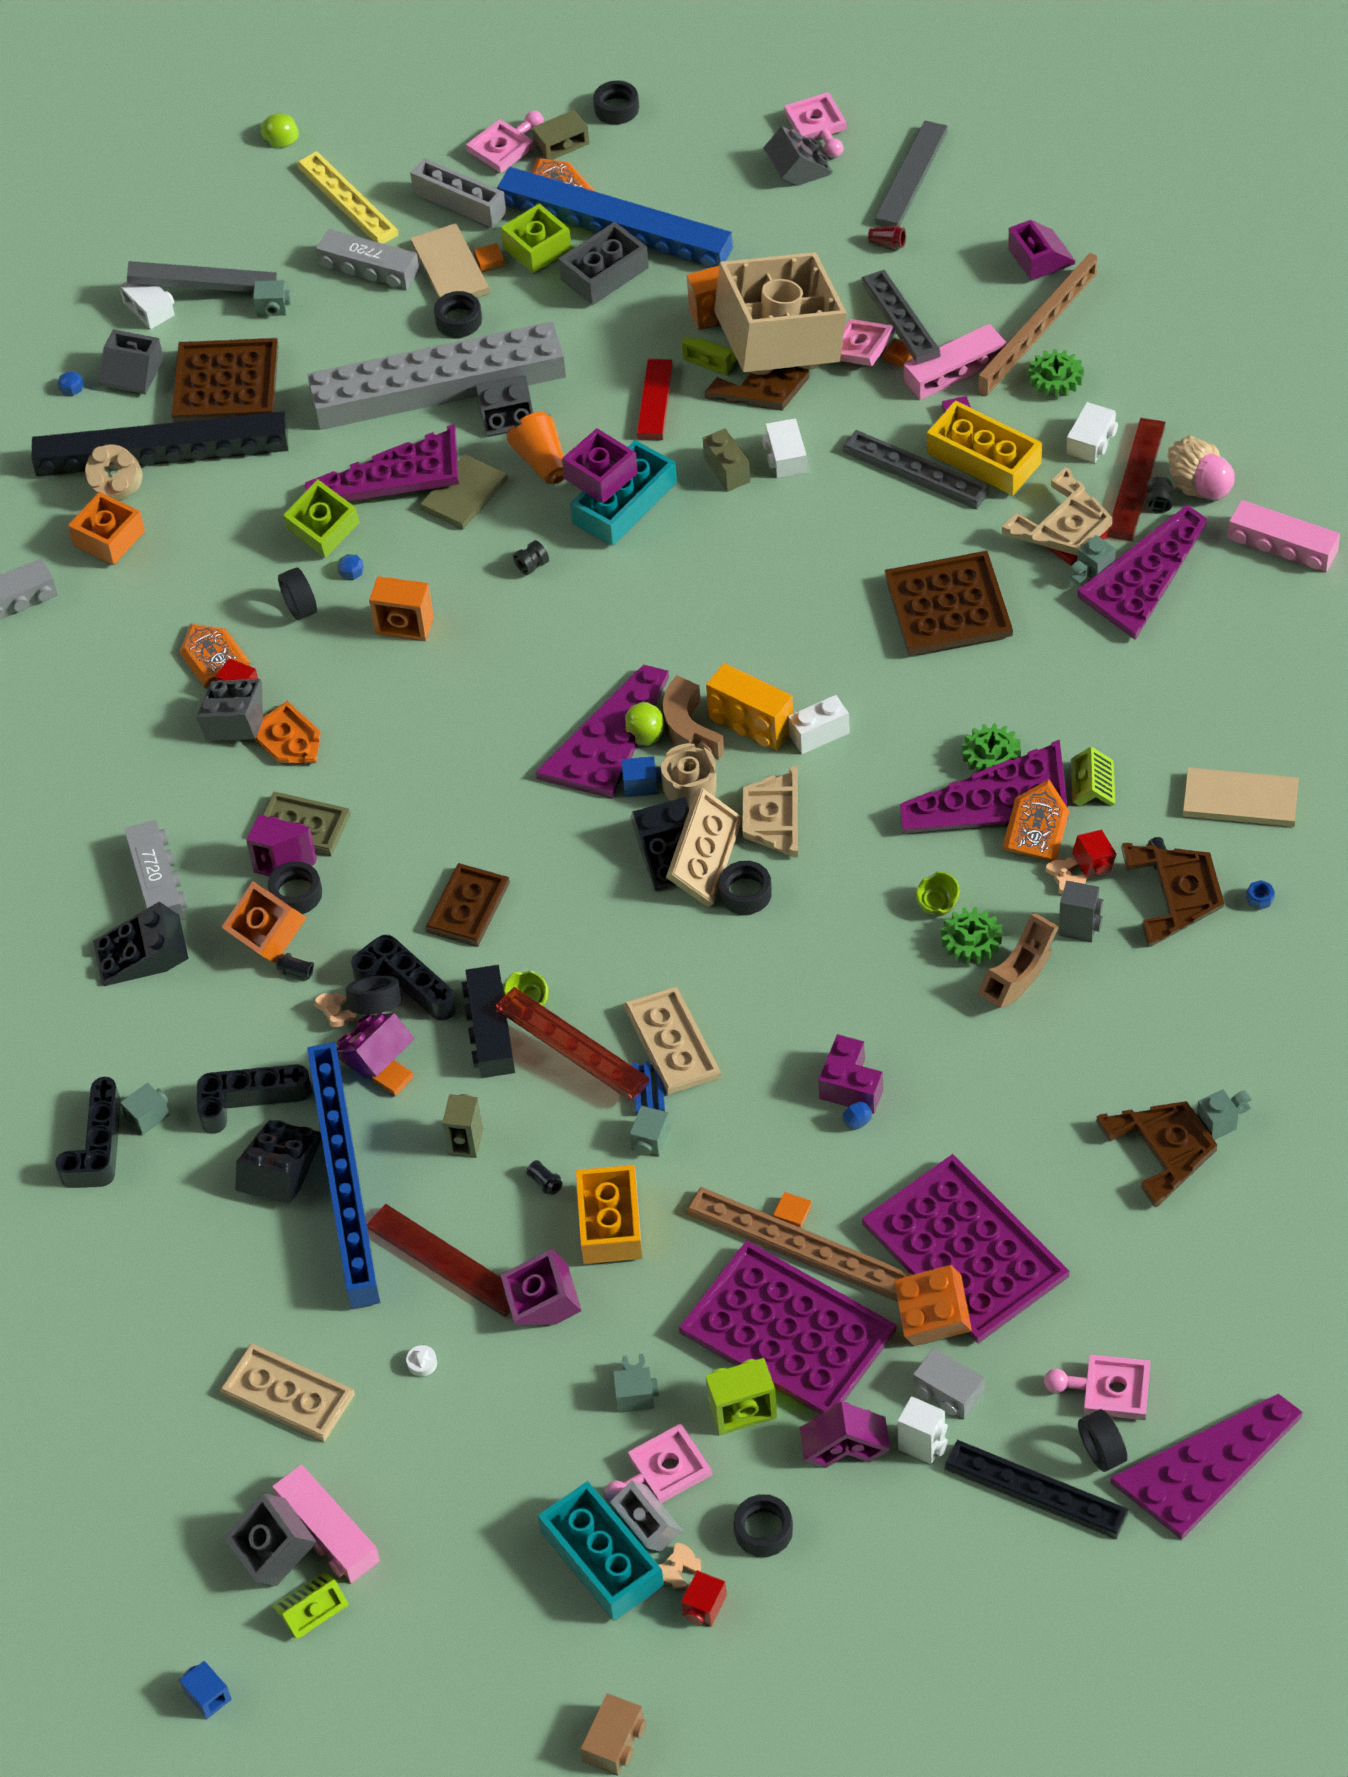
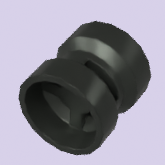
M1154 477L1147 482L1148 495L1146 497V507L1149 511L1161 514L1166 513L1172 508L1171 495L1173 484L1168 478Z
M534 540L527 545V549H520L513 553V560L517 568L527 576L534 572L537 565L543 566L548 563L549 556L544 546L539 541Z

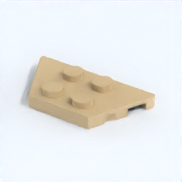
M798 766L790 767L789 773L777 778L775 775L764 778L761 782L743 787V838L792 857H798Z

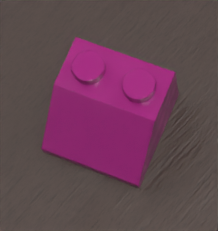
M552 1248L500 1275L512 1318L516 1325L558 1324L582 1311L568 1264Z

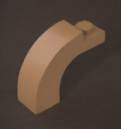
M676 675L667 687L663 698V714L668 738L674 746L690 743L703 750L706 748L713 754L714 758L719 760L724 754L723 735L695 723L690 718L701 702L699 685Z
M1037 913L1031 914L1013 952L1001 965L988 969L977 994L999 1008L1008 1006L1016 1001L1035 981L1053 951L1050 949V946L1059 926Z

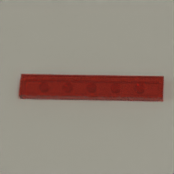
M1140 417L1113 510L1112 525L1108 528L1109 538L1132 542L1134 540L1147 494V482L1152 477L1165 431V421Z
M513 987L496 1004V1010L631 1102L649 1084L650 1078L516 987Z
M385 1204L367 1223L370 1231L506 1318L511 1312L500 1276L388 1204Z

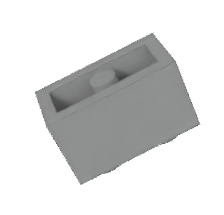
M935 1348L931 1350L913 1374V1389L921 1398L925 1400L931 1399L941 1405V1408L948 1414L957 1415L962 1419L967 1417L984 1394V1377Z
M631 1481L610 1501L646 1548L662 1552L683 1531L647 1485Z

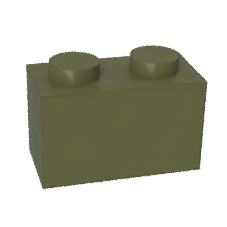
M575 110L532 127L534 146L544 159L553 160L589 144L588 126Z
M726 428L703 437L704 459L727 492L750 483L749 461Z
M449 1094L442 1122L448 1155L477 1158L483 1132L478 1097H472L468 1094Z

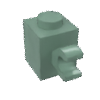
M1095 535L1078 549V561L1071 567L1075 572L1071 575V579L1079 584L1086 577L1090 580L1115 561L1116 548Z
M1224 1089L1198 1100L1197 1116L1212 1138L1216 1140L1237 1130L1238 1114L1250 1109V1105L1247 1102L1251 1101V1097L1246 1090H1243L1230 1099Z
M639 1354V1363L636 1365H630L627 1356H623V1370L613 1371L618 1413L653 1409V1397L659 1396L657 1378H651L650 1368L646 1367L644 1355Z

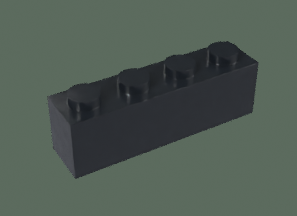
M499 964L466 969L467 981H462L461 983L464 998H469L470 1004H465L467 1021H473V1027L468 1028L470 1044H476L477 1050L471 1051L474 1068H480L481 1078L515 1073Z

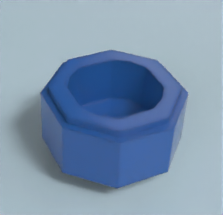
M70 371L60 375L57 382L59 390L63 395L74 396L81 392L84 385L82 377L78 372Z
M354 554L343 556L338 562V573L344 579L354 580L363 573V560Z
M1262 880L1251 883L1246 891V899L1249 905L1257 909L1270 907L1275 897L1272 885Z
M856 1102L843 1112V1122L848 1129L857 1130L864 1127L871 1120L872 1111L866 1103Z

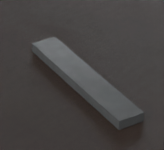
M924 121L875 217V224L882 226L901 225L947 134V125Z
M128 261L127 283L248 293H254L255 281L276 280L277 272Z
M881 270L863 276V286L889 324L893 326L895 333L914 361L920 364L941 357L939 347L887 272Z
M855 430L843 445V452L975 509H978L990 493V486L858 430Z

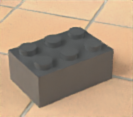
M613 222L558 259L561 280L591 305H594L649 268L647 246L616 222Z

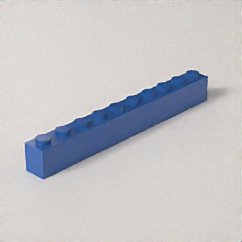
M510 166L497 186L498 190L504 192L505 206L528 211L537 204H541L559 221L570 224L573 227L591 230L594 233H598L613 222H616L648 248L658 250L661 253L675 255L684 260L702 263L708 267L719 266L720 262L726 261L733 249L731 231Z
M332 1042L307 1047L350 1306L353 1309L379 1304L380 1297L336 1043Z

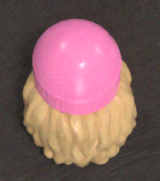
M1188 435L1186 438H1182L1181 441H1175L1174 446L1168 448L1167 457L1171 466L1170 474H1172L1173 480L1176 482L1173 488L1175 492H1182L1187 496L1211 500H1220L1229 494L1235 482V473L1229 462L1220 456L1219 450L1214 444H1209L1205 440L1196 439L1194 436Z

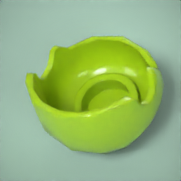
M284 113L269 115L260 127L263 140L265 142L268 141L273 148L289 146L298 139L299 131L294 119Z
M641 702L631 706L625 715L626 732H631L635 736V742L638 745L650 746L657 743L665 728V719L659 708L647 702Z
M936 871L932 876L923 878L916 890L917 905L926 914L943 916L952 911L960 895L957 880L951 874L942 871Z
M532 970L527 972L515 971L505 981L503 993L508 1004L514 1010L528 1014L539 1011L545 1006L549 998V987L546 980Z

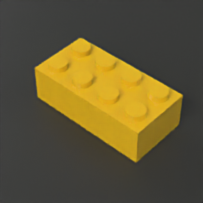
M955 400L927 431V454L1013 496L1042 464V442Z

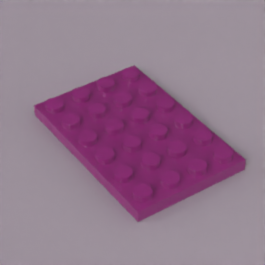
M951 1154L862 1218V1225L909 1273L914 1275L952 1265L961 1274L972 1329L967 1334L977 1344L1069 1277V1270L954 1154Z
M747 1240L679 1327L680 1334L735 1366L740 1365L746 1360L764 1358L775 1389L819 1414L830 1409L835 1403L844 1402L897 1331V1324Z

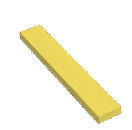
M317 151L297 162L298 169L372 241L384 244L399 236L398 229Z

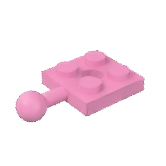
M829 92L784 106V113L792 127L806 138L810 136L814 139L822 137L825 143L824 152L830 158H837L842 154V143L838 139H833L831 134L847 130V122Z
M530 111L525 116V122L517 128H513L499 119L466 144L467 152L499 173H502L535 148L534 140L524 134L530 129L532 130V127L543 123V116L538 111Z
M849 319L844 329L840 361L872 366L895 335L893 326Z
M1090 1354L1087 1378L1067 1376L1061 1369H1051L1044 1377V1385L1052 1393H1060L1066 1388L1086 1390L1084 1414H1091L1102 1409L1110 1417L1145 1420L1151 1361ZM1114 1382H1120L1125 1385L1126 1389L1122 1392H1114L1109 1388V1385Z
M680 1423L629 1451L628 1458L639 1474L624 1483L621 1481L610 1482L605 1488L604 1495L610 1503L629 1482L635 1481L646 1484L662 1504L711 1477L712 1469ZM671 1458L678 1461V1465L673 1469H666L662 1466L663 1461Z

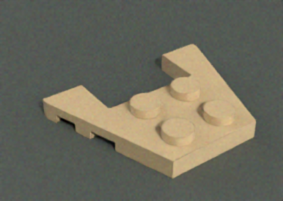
M1065 467L1051 480V488L1068 498L1039 525L1015 513L1002 526V534L1078 555L1080 547L1095 535L1100 537L1112 525V517L1094 497L1091 498L1085 491V486L1080 481H1076L1072 476V471Z

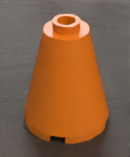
M543 411L520 419L522 424L516 429L514 425L509 429L506 435L508 444L547 484L561 483L564 480L562 464L564 455L554 419L550 414L547 416L546 412Z

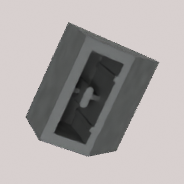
M781 126L763 147L780 176L798 186L829 176L833 172L828 164V158L820 152L818 142L810 136L807 138L802 136L795 129L789 130Z
M113 329L103 347L99 386L146 394L164 360L159 338Z
M526 376L474 385L486 436L508 432L513 425L516 429L522 424L520 419L533 413Z
M261 679L219 680L211 682L196 716L206 741L256 739L263 722Z

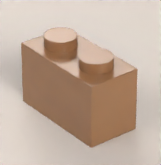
M607 1693L580 1748L583 1762L619 1775L622 1766H627L633 1754L632 1744L635 1738H641L644 1732L646 1720L643 1717L642 1706Z

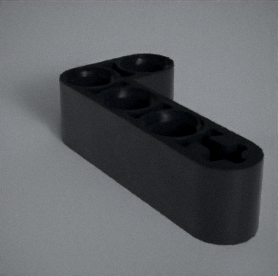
M381 935L352 957L351 965L355 981L371 976L394 977L398 979L399 987L433 1018L443 1021L448 1020L454 1015L455 1004L452 989L395 937Z
M294 1064L210 1072L202 1075L197 1082V1111L202 1128L205 1132L211 1134L224 1130L227 1125V1108L306 1100L312 1093L308 1070L302 1065Z
M99 1077L91 1085L85 1150L64 1151L56 1158L55 1165L60 1180L68 1188L103 1187L114 1180L121 1099L116 1083L110 1077Z

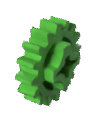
M1053 349L1052 354L1045 350L1043 351V357L1036 355L1035 361H1030V369H1028L1030 386H1036L1037 393L1045 391L1046 397L1050 393H1054L1056 398L1059 397V393L1069 396V390L1076 392L1077 385H1082V378H1084L1082 361L1076 360L1075 354L1067 356V350H1064L1061 354L1058 353L1057 349Z
M993 723L991 728H987L985 724H982V730L979 731L973 728L972 735H965V742L962 743L963 762H968L969 770L976 768L977 773L1007 760L1017 759L1021 757L1020 739H1015L1016 733L1014 731L1007 733V726L997 729L996 723Z
M974 907L972 912L962 908V914L960 915L952 912V920L946 918L944 920V927H941V945L946 947V954L948 956L955 954L956 962L964 958L967 965H969L971 959H975L977 964H981L982 957L990 960L991 952L998 953L999 945L1002 944L1001 924H997L996 916L988 918V911L985 910L980 914L977 907Z

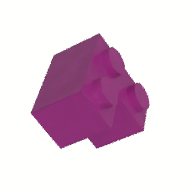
M839 1034L836 1035L818 1079L819 1099L847 1107L856 1102H863L868 1105L872 1114H874L883 1093V1072L863 1067L865 1062L864 1041Z
M841 1401L835 1403L830 1409L813 1417L811 1421L799 1428L804 1460L825 1468L846 1455L871 1462L891 1449L886 1417L873 1413L870 1410L853 1406L848 1402Z

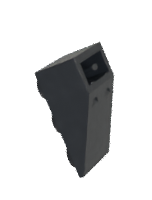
M686 797L632 811L630 817L655 891L676 886L666 876L689 813Z
M160 901L93 941L103 986L167 972L189 959L180 916Z
M269 1120L236 1161L235 1191L290 1204L303 1185L321 1142V1132L306 1126L299 1127L286 1124L281 1120Z

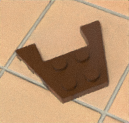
M799 367L773 369L770 373L764 375L750 373L740 386L716 377L705 390V398L709 400H715V397L725 398L728 403L735 404L738 401L751 402V406L783 411L809 379V371Z
M1122 843L1121 851L1127 870L1156 866L1169 915L1142 921V928L1148 947L1156 945L1223 908L1225 903L1210 852L1177 848L1166 850L1158 849L1157 846L1151 845L1140 847L1133 846V843Z
M1187 1101L1151 1106L1150 1110L1134 1112L1133 1110H1125L1121 1114L1108 1116L1107 1113L1100 1114L1096 1118V1123L1109 1142L1137 1130L1165 1170L1141 1182V1189L1154 1208L1164 1202L1217 1151V1143Z

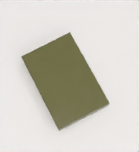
M466 454L458 461L459 484L434 488L421 503V510L461 529H464L508 480L507 473Z
M273 791L263 812V816H274L283 821L302 823L310 827L315 853L332 856L351 815L349 808Z

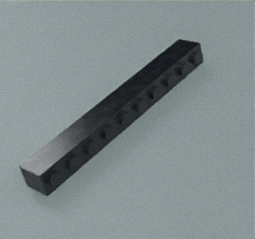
M282 411L32 437L31 460L36 476L84 472L87 460L93 453V450L105 445H118L125 448L137 459L140 466L289 451L288 427L285 412Z

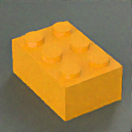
M723 663L706 684L709 719L718 725H724L734 730L741 736L757 741L763 747H769L777 751L789 736L788 716L793 714L792 695Z
M635 1165L576 1170L583 1264L643 1259Z

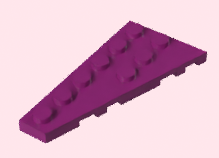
M455 424L447 426V431L437 435L434 432L424 435V440L414 444L406 442L373 455L371 461L361 465L359 461L350 464V469L337 473L333 471L305 482V492L317 479L346 501L458 485L459 471Z
M1187 504L1078 589L1077 597L1136 640L1204 530L1207 518Z
M643 664L536 771V779L613 799L623 777L621 759L632 758L638 745L635 742V736L631 732H626L625 715L631 706L641 702H647L656 706L669 679V671Z
M1060 739L1042 749L1029 751L1027 755L1017 759H1010L971 775L970 778L950 783L948 787L935 792L930 791L901 803L902 833L1008 825L1015 798L1048 779L1067 806Z
M1278 1393L1112 1476L1110 1483L1179 1539L1183 1540L1302 1418V1411Z

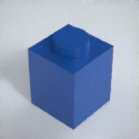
M654 756L621 759L625 797L658 794L657 783H662L661 766L655 767Z
M205 1660L198 1666L190 1667L179 1680L184 1694L206 1719L232 1700L227 1685Z

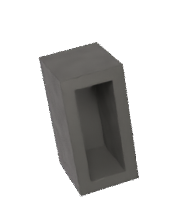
M1066 880L1060 900L1059 936L1092 942L1094 933L1100 932L1103 920L1101 912L1104 899L1099 898L1100 887Z

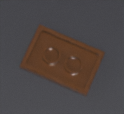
M458 863L426 925L427 933L478 947L510 884L509 877Z

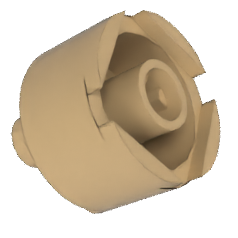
M118 445L99 446L93 450V453L87 460L85 468L86 478L96 492L104 493L118 501H122L139 489L142 482V469L137 459L125 448ZM115 469L118 470L117 474L114 473L112 476H110L111 471H114Z
M686 743L677 745L666 753V757L661 763V775L664 794L670 801L686 797L688 807H691L695 792L700 788L705 789L715 797L717 789L716 762L713 754L708 749L704 748L703 750L695 747V744Z

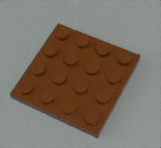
M278 338L179 342L172 406L173 422L274 412L279 351Z
M988 551L885 570L886 583L909 656L1013 636V628Z

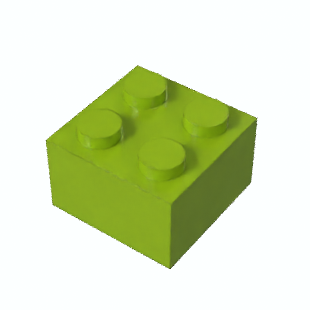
M537 204L501 226L503 248L533 274L572 250L570 229L541 204Z
M318 479L283 514L287 530L324 558L360 523L356 507Z
M764 1358L746 1360L738 1366L727 1369L719 1368L705 1375L708 1405L719 1435L777 1419L775 1387Z

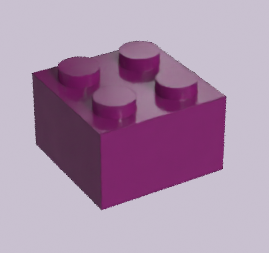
M598 428L562 458L564 479L602 504L638 473L636 452Z

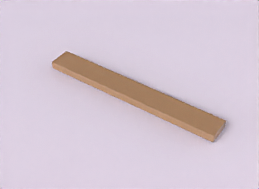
M1089 253L979 374L978 393L987 396L1096 276V255Z
M701 1186L687 1208V1214L896 1302L898 1300L894 1280L913 1275Z

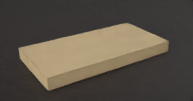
M456 223L410 238L411 244L438 298L453 291H465L472 293L475 297L490 293L489 286Z
M1188 767L1183 817L1294 827L1299 777Z
M700 788L696 790L666 878L706 907L713 905L719 890V877L727 866L743 817L705 789Z
M677 986L624 1003V1009L655 1071L657 1070L667 1095L721 1078V1071Z
M253 1343L249 1345L220 1389L221 1396L322 1442L326 1441L355 1395L354 1389Z

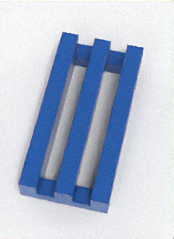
M650 1061L644 1062V1065H638V1062L632 1063L636 1116L641 1106L639 1073L644 1072L647 1107L665 1112L663 1082L657 1070L659 1107L653 1108L650 1072H655V1069L650 1064Z

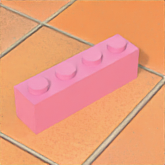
M991 324L977 328L973 332L939 347L941 357L917 364L914 359L905 363L904 382L919 400H922L983 371L1006 346V341Z
M1241 500L1229 521L1228 539L1277 555L1286 560L1306 565L1312 569L1327 572L1338 552L1340 533Z
M302 1464L272 1486L275 1496L283 1497L288 1501L317 1541L312 1548L320 1557L325 1555L330 1560L329 1566L339 1578L344 1576L351 1584L380 1562L377 1547Z

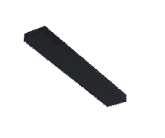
M960 1440L956 1441L945 1463V1470L1116 1540L1129 1514L1128 1508Z

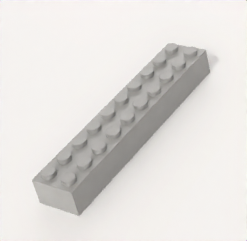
M551 321L307 373L319 428L322 430L477 397L474 385L519 376H526L528 385L565 378L566 372L563 352L554 323Z

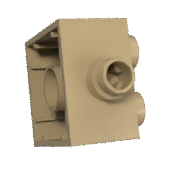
M816 252L720 262L714 312L743 372L764 375L770 373L773 369L788 367L815 369L821 364L840 362L847 312Z

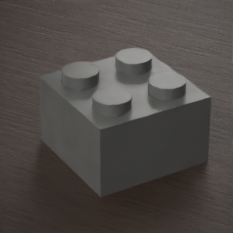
M262 1493L224 1536V1539L253 1580L274 1586L279 1585L317 1542L285 1498Z

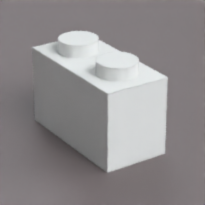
M127 281L119 285L123 303L150 330L175 316L173 309L174 299L168 291L164 292L160 286L127 283Z
M1087 402L1067 436L1066 455L1096 463L1100 454H1105L1109 438L1114 437L1117 432L1118 422H1115L1116 411Z
M796 418L767 423L766 434L762 435L764 449L770 451L767 454L770 469H775L777 478L807 473V455Z
M837 695L788 716L789 736L801 754L850 733L849 712Z
M911 1396L898 1419V1450L932 1465L937 1455L942 1456L948 1443V1439L945 1438L948 1425L945 1424V1411Z

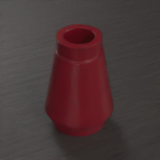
M899 225L870 228L868 241L869 243L897 250L905 245L906 230L905 228H900Z

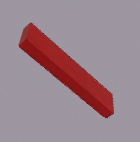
M647 359L637 430L638 439L663 440L673 359Z

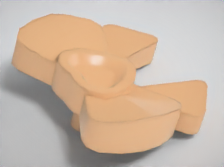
M1074 859L1054 860L1046 865L1045 872L1054 876V880L1059 885L1058 892L1061 895L1066 880L1086 883L1087 878L1085 875L1071 876L1070 870L1078 867V863Z
M325 993L319 995L315 1000L314 1006L323 1011L331 1027L344 1026L349 1021H355L356 1014L349 1010L341 1011L340 1005L345 1003L347 999L344 995Z
M681 1543L675 1544L673 1554L669 1556L665 1563L658 1564L662 1569L664 1585L672 1586L673 1590L687 1588L686 1582L679 1574L682 1573L683 1566L694 1573L697 1570L701 1572V1560L699 1558L695 1559L693 1551Z

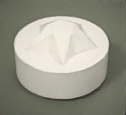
M416 1346L407 1354L406 1362L408 1369L415 1376H428L437 1367L436 1353L429 1346Z

